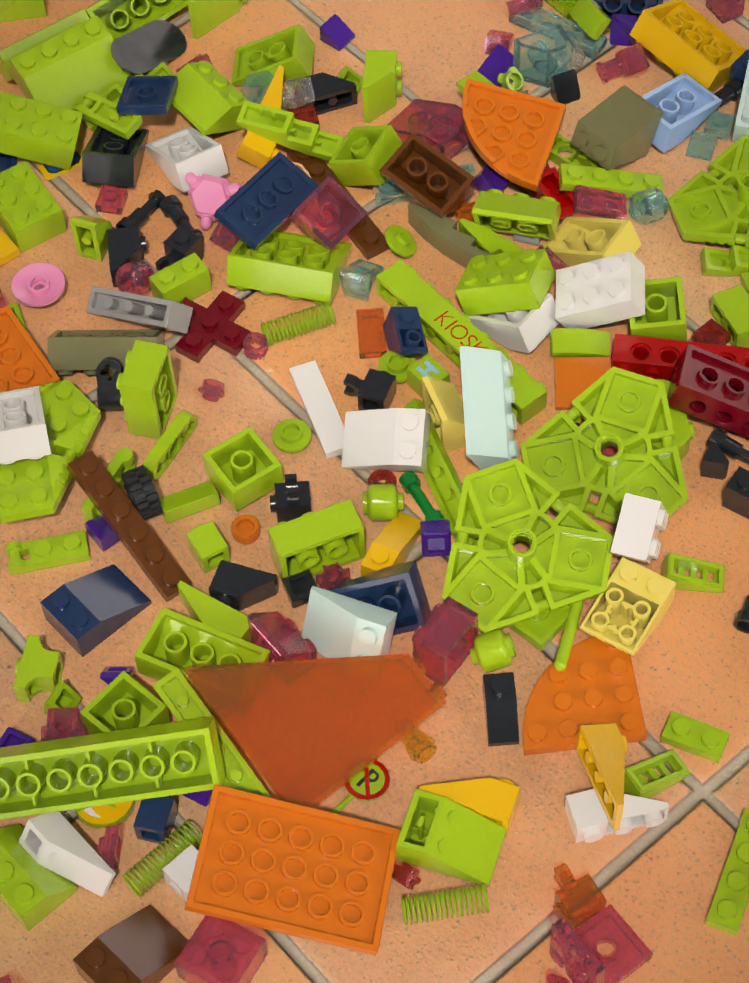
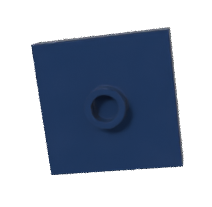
M128 76L116 106L118 115L168 114L179 84L177 76Z

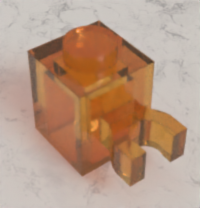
M566 863L554 868L556 875L553 876V879L561 889L555 892L553 910L561 923L566 922L572 931L604 913L606 899L589 873L575 880Z

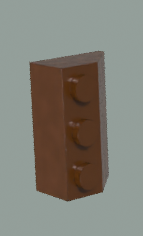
M413 132L379 170L382 175L441 218L457 211L475 189L474 176Z

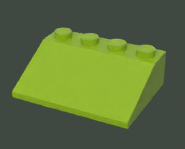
M97 15L10 59L11 76L26 98L71 110L77 104H81L84 101L83 97L88 91L100 96L116 82L123 86L128 76L132 75L129 71L120 67L113 59L111 44L114 40Z
M276 230L254 251L240 239L228 254L226 285L234 286L239 290H259L267 295L282 294L290 299H310L318 304H323L326 301L331 303L338 291L352 249V243Z

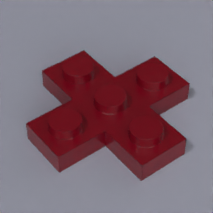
M222 290L208 308L186 297L180 302L181 304L193 307L187 334H184L175 345L177 353L199 363L214 345L237 356L251 340V331L234 323L245 309V302Z

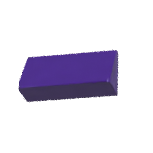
M498 43L477 71L495 86L502 87L497 82V76L500 73H506L509 67L518 68L521 62L503 45Z

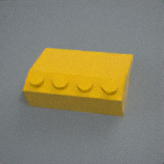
M672 0L643 10L629 34L640 47L654 54L657 61L670 67L676 76L686 73L710 92L717 91L729 81L731 65L746 51L743 46L685 0Z

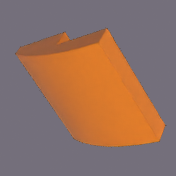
M554 357L555 410H570L573 407L571 402L611 369L610 357Z

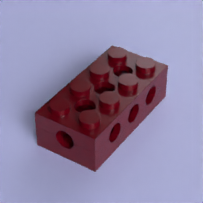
M688 343L674 366L667 397L669 406L749 438V368Z

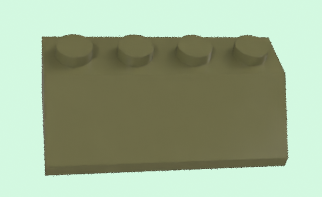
M57 330L47 337L48 362L54 371H57V375H71L73 370H84L85 375H96L97 366L107 357H116L122 362L125 369L126 354L128 350H132L136 340L164 345L165 330ZM108 364L104 369L111 370V374L117 372L116 369L111 368V364Z

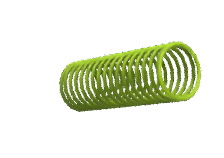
M326 301L323 304L320 303L319 306L308 307L307 310L303 309V311H295V313L287 314V316L283 315L282 318L271 319L270 322H261L260 326L264 340L270 346V343L274 344L273 339L277 344L278 340L282 342V338L284 341H286V337L290 340V335L292 338H294V334L298 337V332L301 336L302 331L306 334V329L310 333V328L314 332L319 327L321 329L323 326L326 328L327 324L328 326L331 323L335 325L336 320L330 303Z
M185 821L184 825H180V828L176 829V832L173 831L172 835L165 838V842L161 841V845L158 844L157 848H153V851L149 852V855L146 854L145 858H141V861L134 864V868H130V871H126V874H123V879L136 895L142 897V890L147 892L146 887L151 889L150 884L155 885L153 879L156 882H159L158 877L163 879L162 869L181 854L184 849L188 848L192 843L196 849L198 848L197 845H200V840L189 829L188 825L194 829L200 839L202 836L190 822ZM151 853L155 855L157 860L152 857ZM147 856L151 858L155 866L148 860ZM143 860H145L148 863L150 868L144 863ZM136 867H138V868L140 869V871L142 872V874L137 871ZM132 870L136 872L140 880L133 874ZM128 873L132 875L135 882L129 877Z
M484 883L480 884L479 887L475 885L474 888L470 885L469 889L465 886L464 891L460 887L459 892L455 888L454 893L450 888L449 894L445 889L444 895L440 890L439 897L438 893L434 891V898L432 892H429L428 896L427 893H424L423 897L419 893L418 898L414 894L413 899L409 895L408 900L406 896H401L404 923L407 925L406 906L410 924L412 925L413 923L411 905L415 923H418L416 904L420 922H423L421 902L425 921L428 922L426 901L430 920L433 921L431 900L435 919L438 920L436 898L440 917L443 920L441 897L445 916L448 919L446 896L451 918H453L451 895L456 917L458 918L456 893L461 916L463 917L461 892L467 916L469 915L467 895L471 914H474L472 893L476 913L479 914L477 892L481 912L484 913L483 892L485 909L489 913L486 886Z

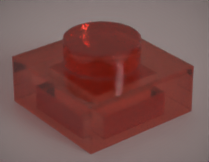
M711 318L692 333L691 340L693 342L726 345L731 341L732 334Z

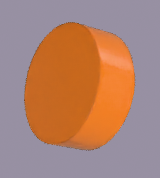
M241 515L235 518L231 524L234 540L245 545L254 543L261 534L259 521L251 515Z

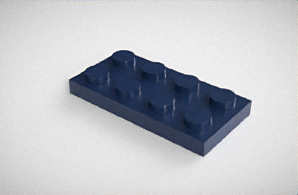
M279 152L216 210L214 217L255 251L318 190L320 185Z

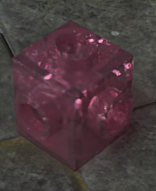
M79 708L48 709L47 726H42L41 741L87 735V727L83 725Z

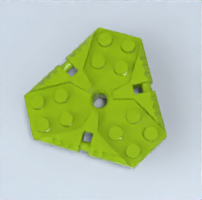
M741 136L709 164L708 173L701 170L668 198V208L683 240L709 242L712 244L719 243L721 245L728 244L731 246L744 244L745 247H749V136Z
M613 366L571 402L573 407L565 413L562 409L520 445L524 465L560 493L559 499L566 505L569 502L573 503L582 512L594 515L596 520L617 526L625 493L661 501L666 512H668L667 514H669L668 519L689 502L677 445L674 446L673 443L675 432L663 381ZM581 416L585 421L578 427L573 421ZM653 443H662L661 449H652ZM608 446L618 449V452L611 457L602 454V451ZM592 494L600 497L598 504L589 502Z
M69 379L45 383V385H35L39 386L51 454L45 455L40 459L27 458L16 460L14 463L7 465L0 464L1 524L55 514L73 477L67 469V464L84 454L101 418L100 410Z
M517 458L464 476L454 529V533L457 534L456 542H452L442 601L482 634L539 617L540 612L548 609L550 612L597 597L599 594H605L612 558L610 551L614 537L573 503L569 502L567 505L559 499L560 493ZM551 508L558 513L554 520L547 515ZM468 537L479 539L478 545H468ZM518 541H524L530 546V549L526 552H518L514 549L513 544ZM542 591L544 599L535 601L532 593Z

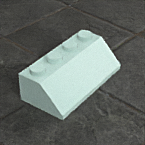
M469 346L459 347L466 455L481 470L515 459V457L519 456V448L513 434V430L517 429V420L515 414L512 413L511 403H515V393L513 387L510 386L509 378L513 376L511 360H507L501 351Z

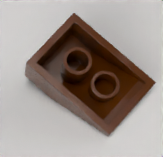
M148 905L99 935L73 959L78 974L87 983H159L194 950V947L151 905Z

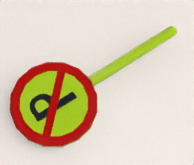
M368 758L356 760L350 764L344 775V785L349 794L331 813L338 814L353 798L361 801H373L382 797L390 784V775L387 768L379 761Z

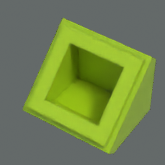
M59 680L44 704V714L67 723L82 697L63 680Z

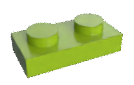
M671 711L660 742L719 764L730 733Z

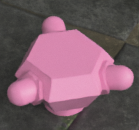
M189 172L185 175V181L190 185L188 193L195 215L201 218V229H210L212 221L218 220L214 217L216 210L242 187L240 183L231 184L225 178L208 174L196 176L194 173Z

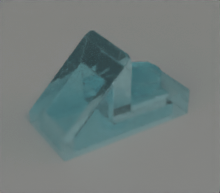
M358 259L340 269L339 276L343 294L367 302L372 282L376 280L378 274L383 272L384 267Z

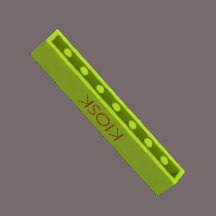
M400 259L376 276L377 294L391 307H417L425 338L460 370L459 347L462 346L501 351L507 360H511L513 376L509 378L510 386L513 387L515 393V403H511L512 413L515 414L516 420L521 426L546 408L547 390L543 383L533 379L523 365L514 362L504 348L494 344L485 331H480L475 327L467 315L461 314L455 309L452 302L448 298H443L430 282H425L412 266L406 265Z

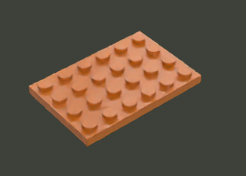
M214 784L184 910L376 956L379 949L400 829Z

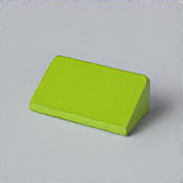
M210 480L159 498L166 524L220 505L219 494Z

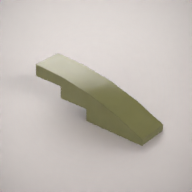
M411 202L409 203L408 223L424 240L454 262L466 268L472 257L477 255H493L476 248V238L457 231L456 220L446 216L441 218L431 210Z

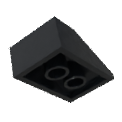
M97 126L82 152V182H90L94 186L115 185L121 189L134 187L139 177L149 130L137 129L127 140Z

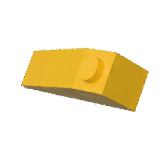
M279 65L262 99L261 105L281 109L284 67ZM248 130L236 157L262 169L268 161L277 155L279 149L275 148V142Z
M616 723L580 725L576 751L613 831L620 830L624 807L626 737L621 735Z

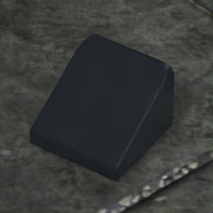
M575 69L551 77L550 95L555 102L568 104L580 99V89Z

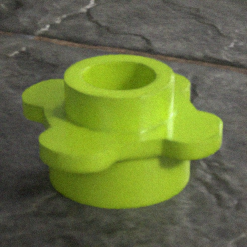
M509 67L506 73H500L497 76V82L503 88L514 91L524 88V78L516 67Z

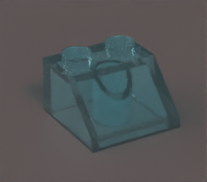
M561 24L514 39L513 67L518 69L525 82L550 88L552 76L572 69L574 44Z

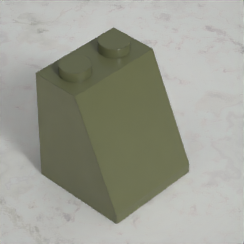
M625 85L578 120L570 143L606 170H611L647 156L663 112Z

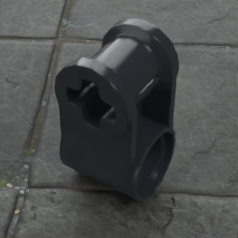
M116 357L105 358L96 368L97 403L100 412L124 410V407L120 404V390L116 387L118 375L120 372H124L122 362ZM108 364H111L112 369L117 370L112 377H109V373L103 371Z

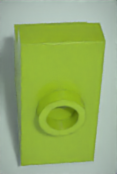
M28 634L22 658H18L16 661V679L13 688L19 702L30 703L32 698L38 693L52 692L59 680H61L64 670L60 652L46 650L41 637Z

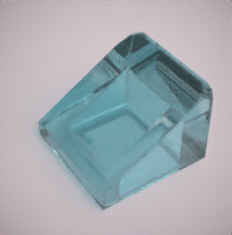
M692 130L686 156L711 161L718 136Z

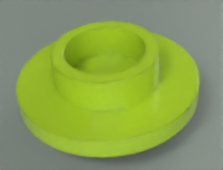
M390 225L385 230L386 242L394 253L406 258L416 253V242L405 228L399 225Z
M389 351L380 358L378 371H386L396 376V383L407 382V368L414 364L416 360L412 355H400L394 351Z
M291 418L279 422L274 427L272 439L274 445L280 451L297 453L308 447L312 434L307 423L300 419Z

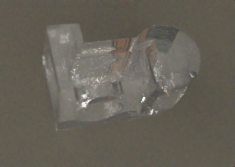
M310 77L286 80L282 86V110L293 112L294 117L303 114L306 103H312L315 100Z

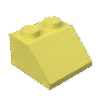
M429 376L422 377L423 405L431 416L430 420L446 452L465 447L462 393L458 394L455 385Z

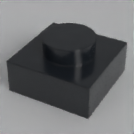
M309 569L282 579L283 588L292 608L307 604L311 587H317Z

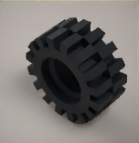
M144 465L121 473L128 498L144 520L163 513L155 485L152 483L150 474H148Z

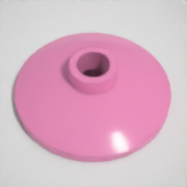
M34 263L25 266L16 273L11 287L14 297L20 303L31 307H41L56 301L64 292L66 283L62 271L56 266L49 263Z

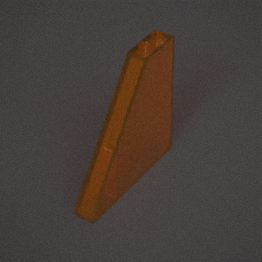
M409 654L188 666L183 670L184 677L280 800L314 809L318 808L447 704L444 699L447 695L443 688L437 682L432 684L425 675L427 670L422 662L416 657L412 659Z

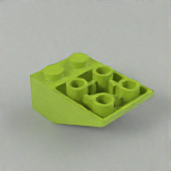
M415 789L396 844L397 861L480 885L484 883L486 887H489L507 828L447 797Z

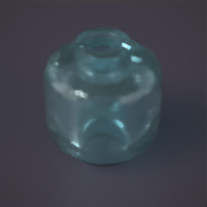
M656 187L638 191L630 198L628 205L629 214L632 219L642 225L659 221L667 214L668 199Z

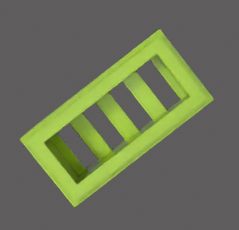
M668 552L661 564L660 575L676 582L675 590L722 593L724 591V565ZM684 571H688V576L684 575ZM697 572H701L700 579L697 578ZM708 573H713V582L708 581Z
M671 749L625 768L624 793L650 799L685 779L691 772L674 749ZM667 762L674 773H670L664 763ZM655 768H656V769L658 770V772L661 774L662 778H660V776H659V775L657 774V772L654 770ZM643 775L647 776V778L650 780V783H648V781Z

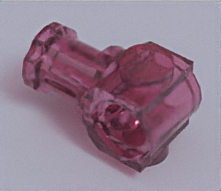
M641 42L615 53V58L609 61L596 63V69L603 84L608 83L609 79L622 74L623 77H627L650 67Z

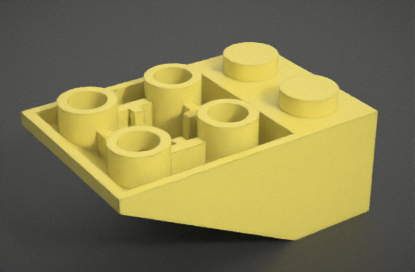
M622 557L607 582L605 594H599L579 629L634 656L659 625L673 602L676 582Z

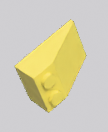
M569 216L558 227L556 240H548L542 249L546 250L549 259L570 267L629 251L635 254L641 246V242L631 221L628 219Z

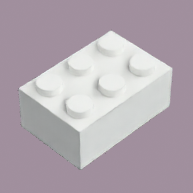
M631 251L556 270L555 319L565 328L587 329L645 315V266Z
M625 493L610 552L617 557H624L651 565L652 559L658 560L662 544L657 539L660 530L665 531L669 517L662 502Z

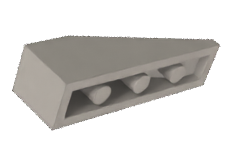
M95 286L91 288L86 309L87 313L184 334L188 332L193 307L172 300Z

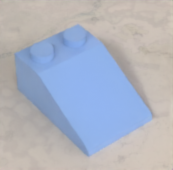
M686 73L641 96L663 112L652 144L663 153L681 144L722 103L720 98Z

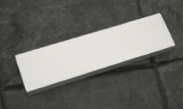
M316 361L289 368L290 376L326 459L341 455L343 451L344 425Z

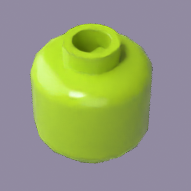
M393 483L370 484L367 487V491L362 492L363 515H368L371 521H391L397 518L398 510H404L403 493H397V488Z
M501 629L477 635L474 638V647L469 649L473 664L475 666L480 664L481 668L487 673L509 667L513 660L512 657H516V650L511 635L509 633L505 634Z

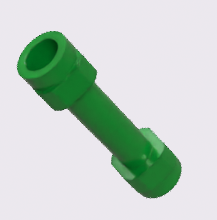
M407 471L402 474L399 482L406 494L411 493L426 516L425 521L445 520L441 511H435L420 488L421 481L413 471Z

